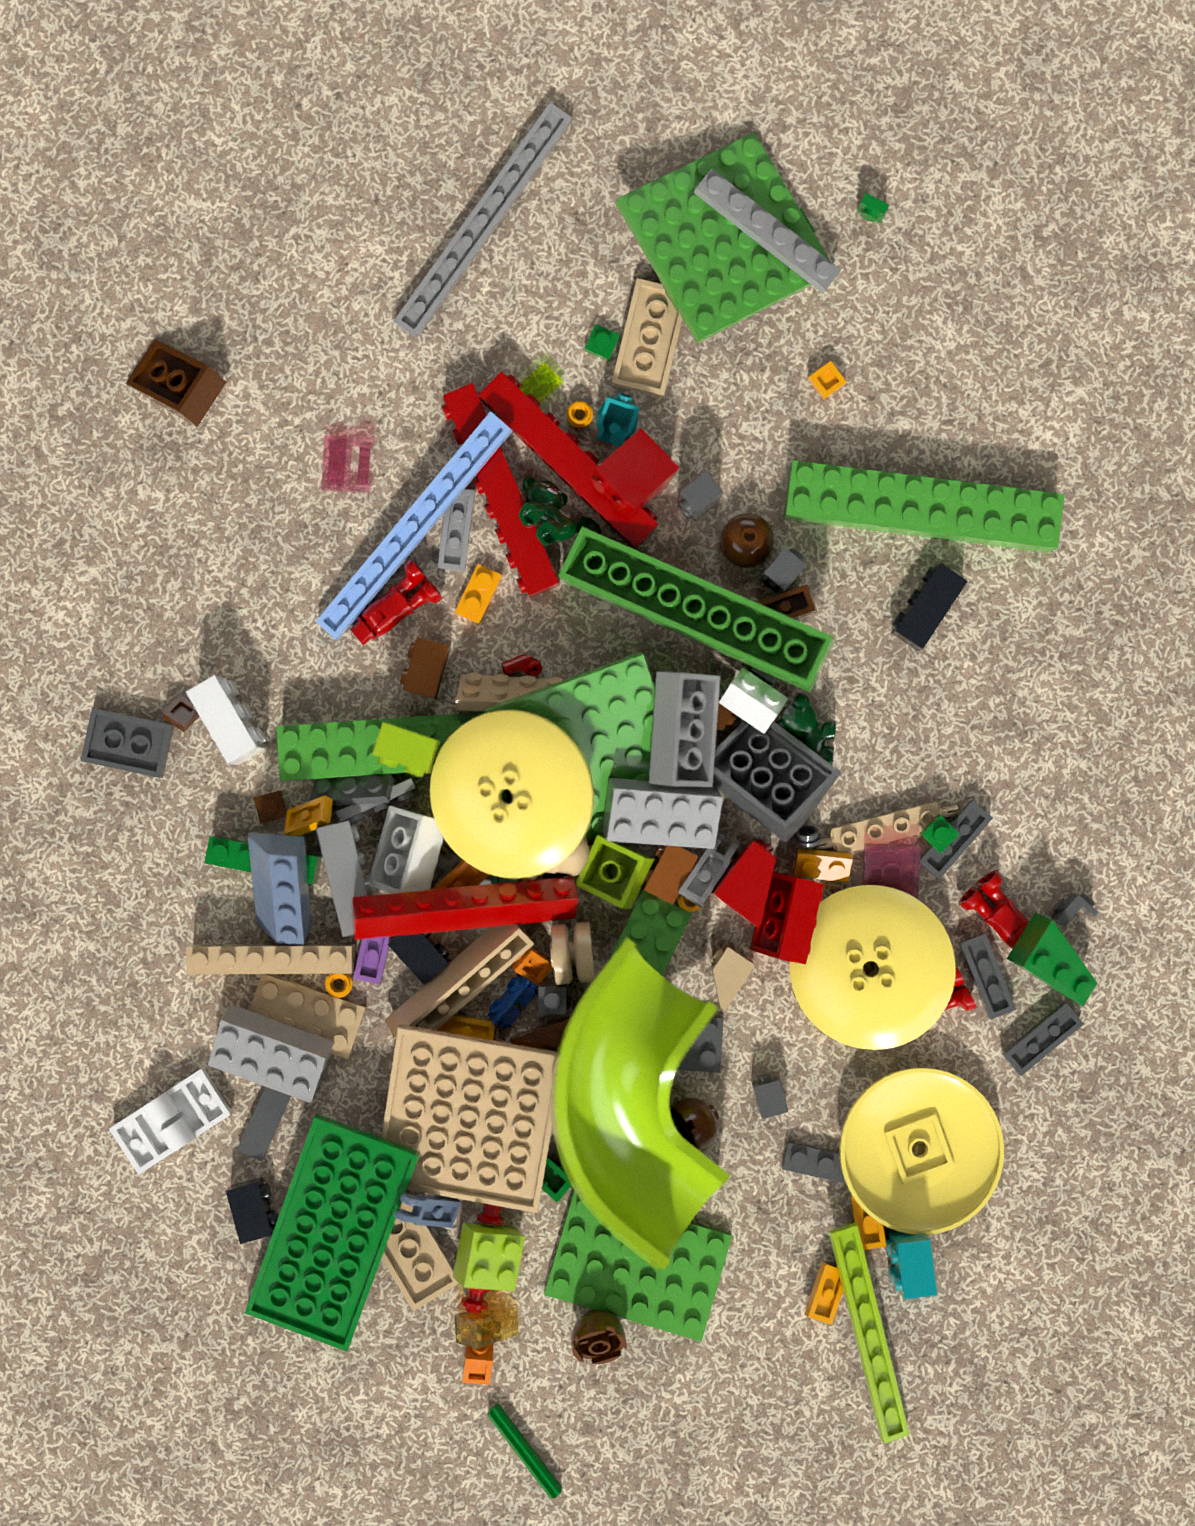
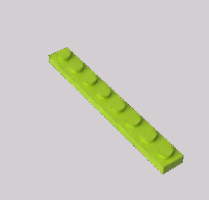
M853 1222L828 1232L880 1439L886 1444L908 1436L910 1433L858 1225Z

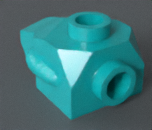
M620 392L617 393V396L607 395L605 402L600 406L596 415V424L599 429L596 440L620 447L624 444L625 439L632 436L638 424V412L640 406L632 401L633 397Z

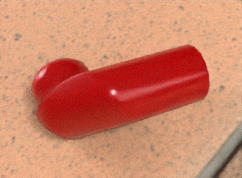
M521 654L501 663L505 675L521 671L530 676H537L543 669L539 660L526 654Z

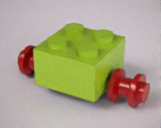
M484 1204V1212L477 1215V1220L484 1224L463 1222L453 1278L463 1288L469 1289L468 1295L461 1298V1305L465 1306V1310L470 1313H481V1310L488 1308V1302L484 1300L485 1292L491 1290L515 1291L525 1236L515 1227L501 1226L504 1224V1218L500 1216L501 1208L505 1207Z

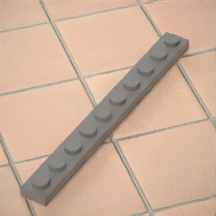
M551 102L547 105L394 319L395 325L417 340L572 123L571 116Z

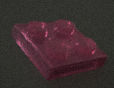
M864 843L862 885L893 887L918 899L921 846L919 844Z

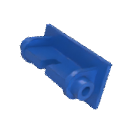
M520 974L512 978L501 998L496 999L490 1006L487 1015L494 1025H499L504 1030L507 1026L511 1027L522 1013L515 1005L520 1003L526 1007L537 994L536 989L538 986Z

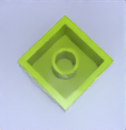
M383 722L372 755L379 757L378 763L394 768L401 764L406 766L405 772L423 777L424 772L432 773L442 742Z
M597 835L590 850L589 858L580 872L575 885L622 909H632L654 859L620 842L607 841L605 836Z

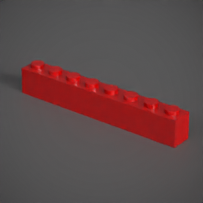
M501 371L479 394L480 401L512 429V432L632 549L636 550L658 527L656 522L657 516L647 507L641 508L629 518L624 513H619L613 507L612 501L605 494L598 492L590 480L595 468L598 467L597 463L599 460L589 450L584 452L578 446L579 440L570 431L565 434L558 427L560 422L550 412L545 414L539 408L540 402L531 393L526 396L519 389L521 384L511 374L506 376Z
M473 383L443 395L445 404L441 405L447 421L453 419L456 429H453L452 433L458 445L464 444L487 416ZM499 447L476 474L478 478L473 481L479 495L485 493L488 503L484 504L490 520L495 518L499 528L494 530L500 544H507L510 553L505 555L511 569L517 568L520 574V578L516 579L521 593H528L529 598H532L560 585L544 546L536 536L537 530L535 526H524L518 516L521 507L525 503L502 449Z
M574 877L355 896L352 897L354 938L359 940L575 919L578 894Z

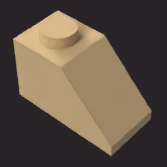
M727 945L724 949L719 947L710 960L714 963L711 969L718 1003L724 1011H726L755 967L753 962Z

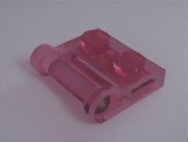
M325 435L321 489L323 491L370 493L371 484L368 483L370 448H373L374 439L363 436ZM352 447H360L358 480L356 483H350Z

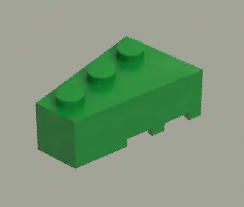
M1035 912L1008 955L1007 960L1064 997L1084 1006L1096 987L1097 981L1053 920Z

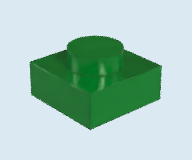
M865 193L857 211L861 213L865 220L881 223L890 205Z
M595 324L585 351L610 361L620 334Z
M939 814L919 833L940 854L960 835Z

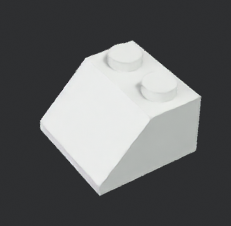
M742 668L719 703L764 734L789 698L745 668Z

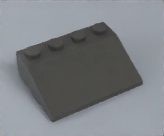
M743 721L715 749L713 786H716L721 793L786 843L806 822L841 772L774 721L764 734L746 721Z

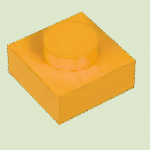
M829 361L808 378L823 400L830 397L847 383L832 361Z

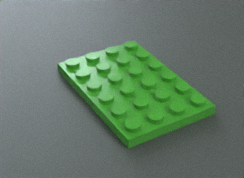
M574 1190L544 1295L596 1311H606L623 1319L702 1342L732 1234L690 1222L673 1249L669 1264L664 1270L657 1269L610 1234L611 1232L593 1216Z

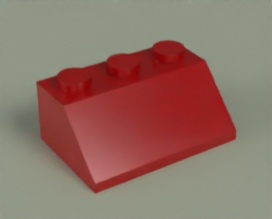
M773 872L762 923L759 927L755 926L750 950L779 960L806 965L811 951L810 944L817 924L816 917L823 897L822 890L824 884Z

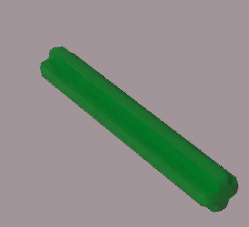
M499 1404L491 1407L488 1410L487 1416L548 1497L554 1499L562 1492V1486Z

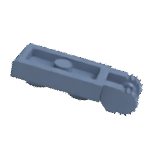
M402 1193L400 1200L407 1205H412L413 1210L409 1212L398 1209L395 1211L394 1217L415 1225L452 1228L462 1202L451 1197L422 1194L416 1196L411 1193Z

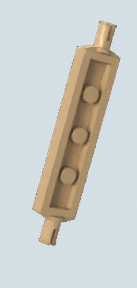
M931 801L831 827L829 837L823 838L821 843L816 845L815 848L816 850L833 848L835 852L849 853L918 835L938 814L942 815L943 818L959 815V811L956 810L958 806L954 804L941 808L937 801Z

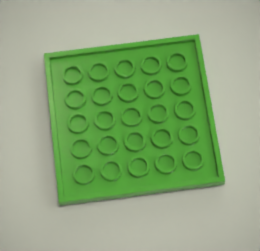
M754 132L617 198L615 202L697 344L811 286L805 279L694 194L696 187L711 168L830 260Z
M642 652L484 709L485 714L501 710H518L539 715L556 724L573 739L585 757L594 788L592 817L587 832L584 835L587 841L596 838L597 835H604L602 824L609 778L649 781L655 688Z

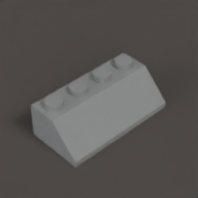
M345 821L316 829L343 937L354 934L352 897L373 895L369 879H363L361 869L366 868L363 853H357L355 842L359 841L356 825L350 826V822Z

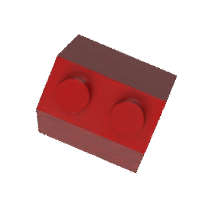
M640 428L595 468L590 480L598 492L605 494L612 501L613 507L619 513H624L629 518L665 490L680 467Z
M757 839L756 842L748 840L711 892L756 927H759L762 923L776 857L771 854L774 849L761 839Z

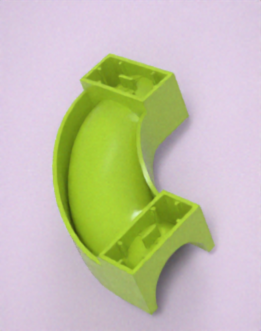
M626 938L586 990L565 1027L557 1050L552 1074L551 1120L554 1139L562 1166L583 1204L611 1232L610 1234L652 1267L664 1270L671 1261L670 1257L673 1249L692 1219L706 1201L721 1186L725 1185L731 1176L678 1133L672 1122L669 1110V1093L676 1068L718 1007L710 1001L699 1000L673 985L654 970L639 954L636 944Z

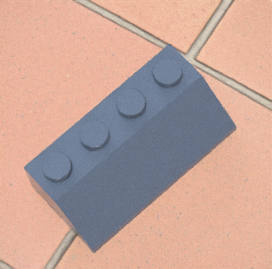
M249 833L248 844L257 925L277 944L304 946L312 926L305 839L300 836Z

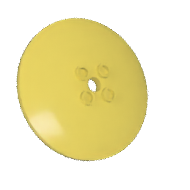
M501 710L483 714L468 721L448 738L441 748L433 767L430 783V800L433 815L442 836L459 857L473 867L488 874L506 878H522L538 875L552 869L564 861L577 848L586 834L591 821L594 805V788L585 757L573 739L564 730L548 719L533 713L518 710ZM503 789L512 791L514 800L511 804H507L502 800L501 792Z
M882 885L849 887L822 900L818 908L817 924L813 931L810 944L811 951L806 965L789 962L792 988L805 1015L818 1029L832 1039L860 1049L878 1050L893 1048L906 1044L924 1034L944 1012L950 1000L955 982L956 965L953 946L939 918L929 907L914 896L902 890ZM868 961L876 962L879 966L878 974L868 976L863 970V965Z
M926 1067L908 1068L880 1078L865 1089L857 1098L843 1124L840 1136L839 1157L843 1177L849 1191L861 1208L872 1218L886 1227L899 1232L915 1235L926 1233L931 1235L949 1231L962 1225L986 1205L995 1191L1001 1176L1004 1161V1141L995 1112L985 1097L975 1087L960 1077L943 1070ZM922 1141L925 1143V1151L922 1155L916 1156L912 1153V1146L914 1143Z

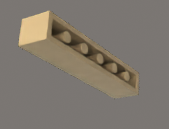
M520 924L494 926L485 931L384 1020L393 1038L396 1040L400 1024L430 1030H437L534 945L525 929Z
M356 943L305 944L304 946L289 944H193L186 947V974H352L356 968Z

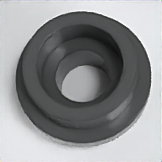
M810 825L800 827L794 836L795 844L803 849L815 848L822 841L818 828Z

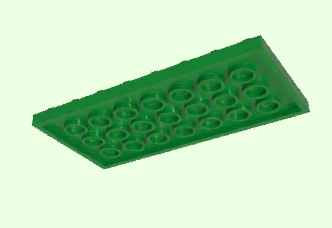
M316 1113L245 1314L347 1352L395 1224V1211L400 1210L402 1205L400 1198L402 1193L407 1191L421 1152Z

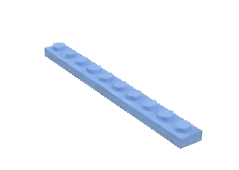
M490 411L315 622L333 638L339 640L513 430Z

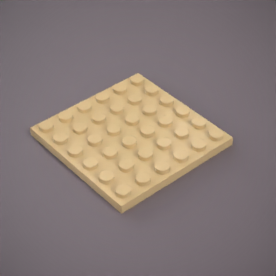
M400 1024L397 1030L381 1138L421 1152L407 1190L538 1213L552 1131L551 1085L557 1052Z

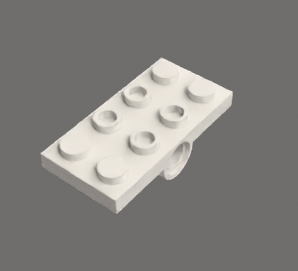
M203 1067L109 1128V1130L139 1175L230 1116L233 1112Z

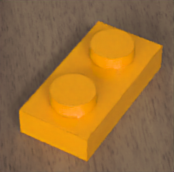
M477 564L455 610V614L480 625L503 576Z
M324 795L288 809L284 835L300 836L329 825L332 816L333 799Z
M797 848L794 877L848 882L853 860L852 854Z
M454 1014L439 1027V1031L493 1041L496 1025L491 1020Z
M850 1194L853 1220L858 1225L863 1249L886 1247L883 1224L876 1221L862 1209L852 1194Z
M821 1262L804 1313L808 1318L830 1325L833 1324L843 1294L837 1266Z

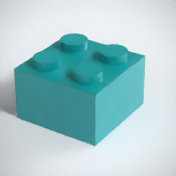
M888 1230L889 1239H885V1249L893 1265L888 1267L891 1284L894 1283L895 1291H899L904 1300L938 1296L931 1240L927 1234L915 1235Z

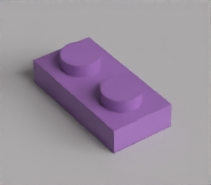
M392 936L362 939L353 979L379 985L382 983L389 951L387 944L391 942Z

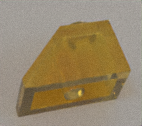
M517 1307L487 1308L481 1310V1313L466 1311L454 1315L456 1343L479 1349L519 1335Z

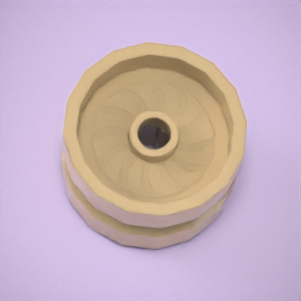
M590 922L575 923L573 927L574 940L571 941L569 939L568 927L565 924L551 925L552 943H550L552 968L555 971L556 985L571 984L573 980V966H577L578 980L581 983L593 982L595 980Z

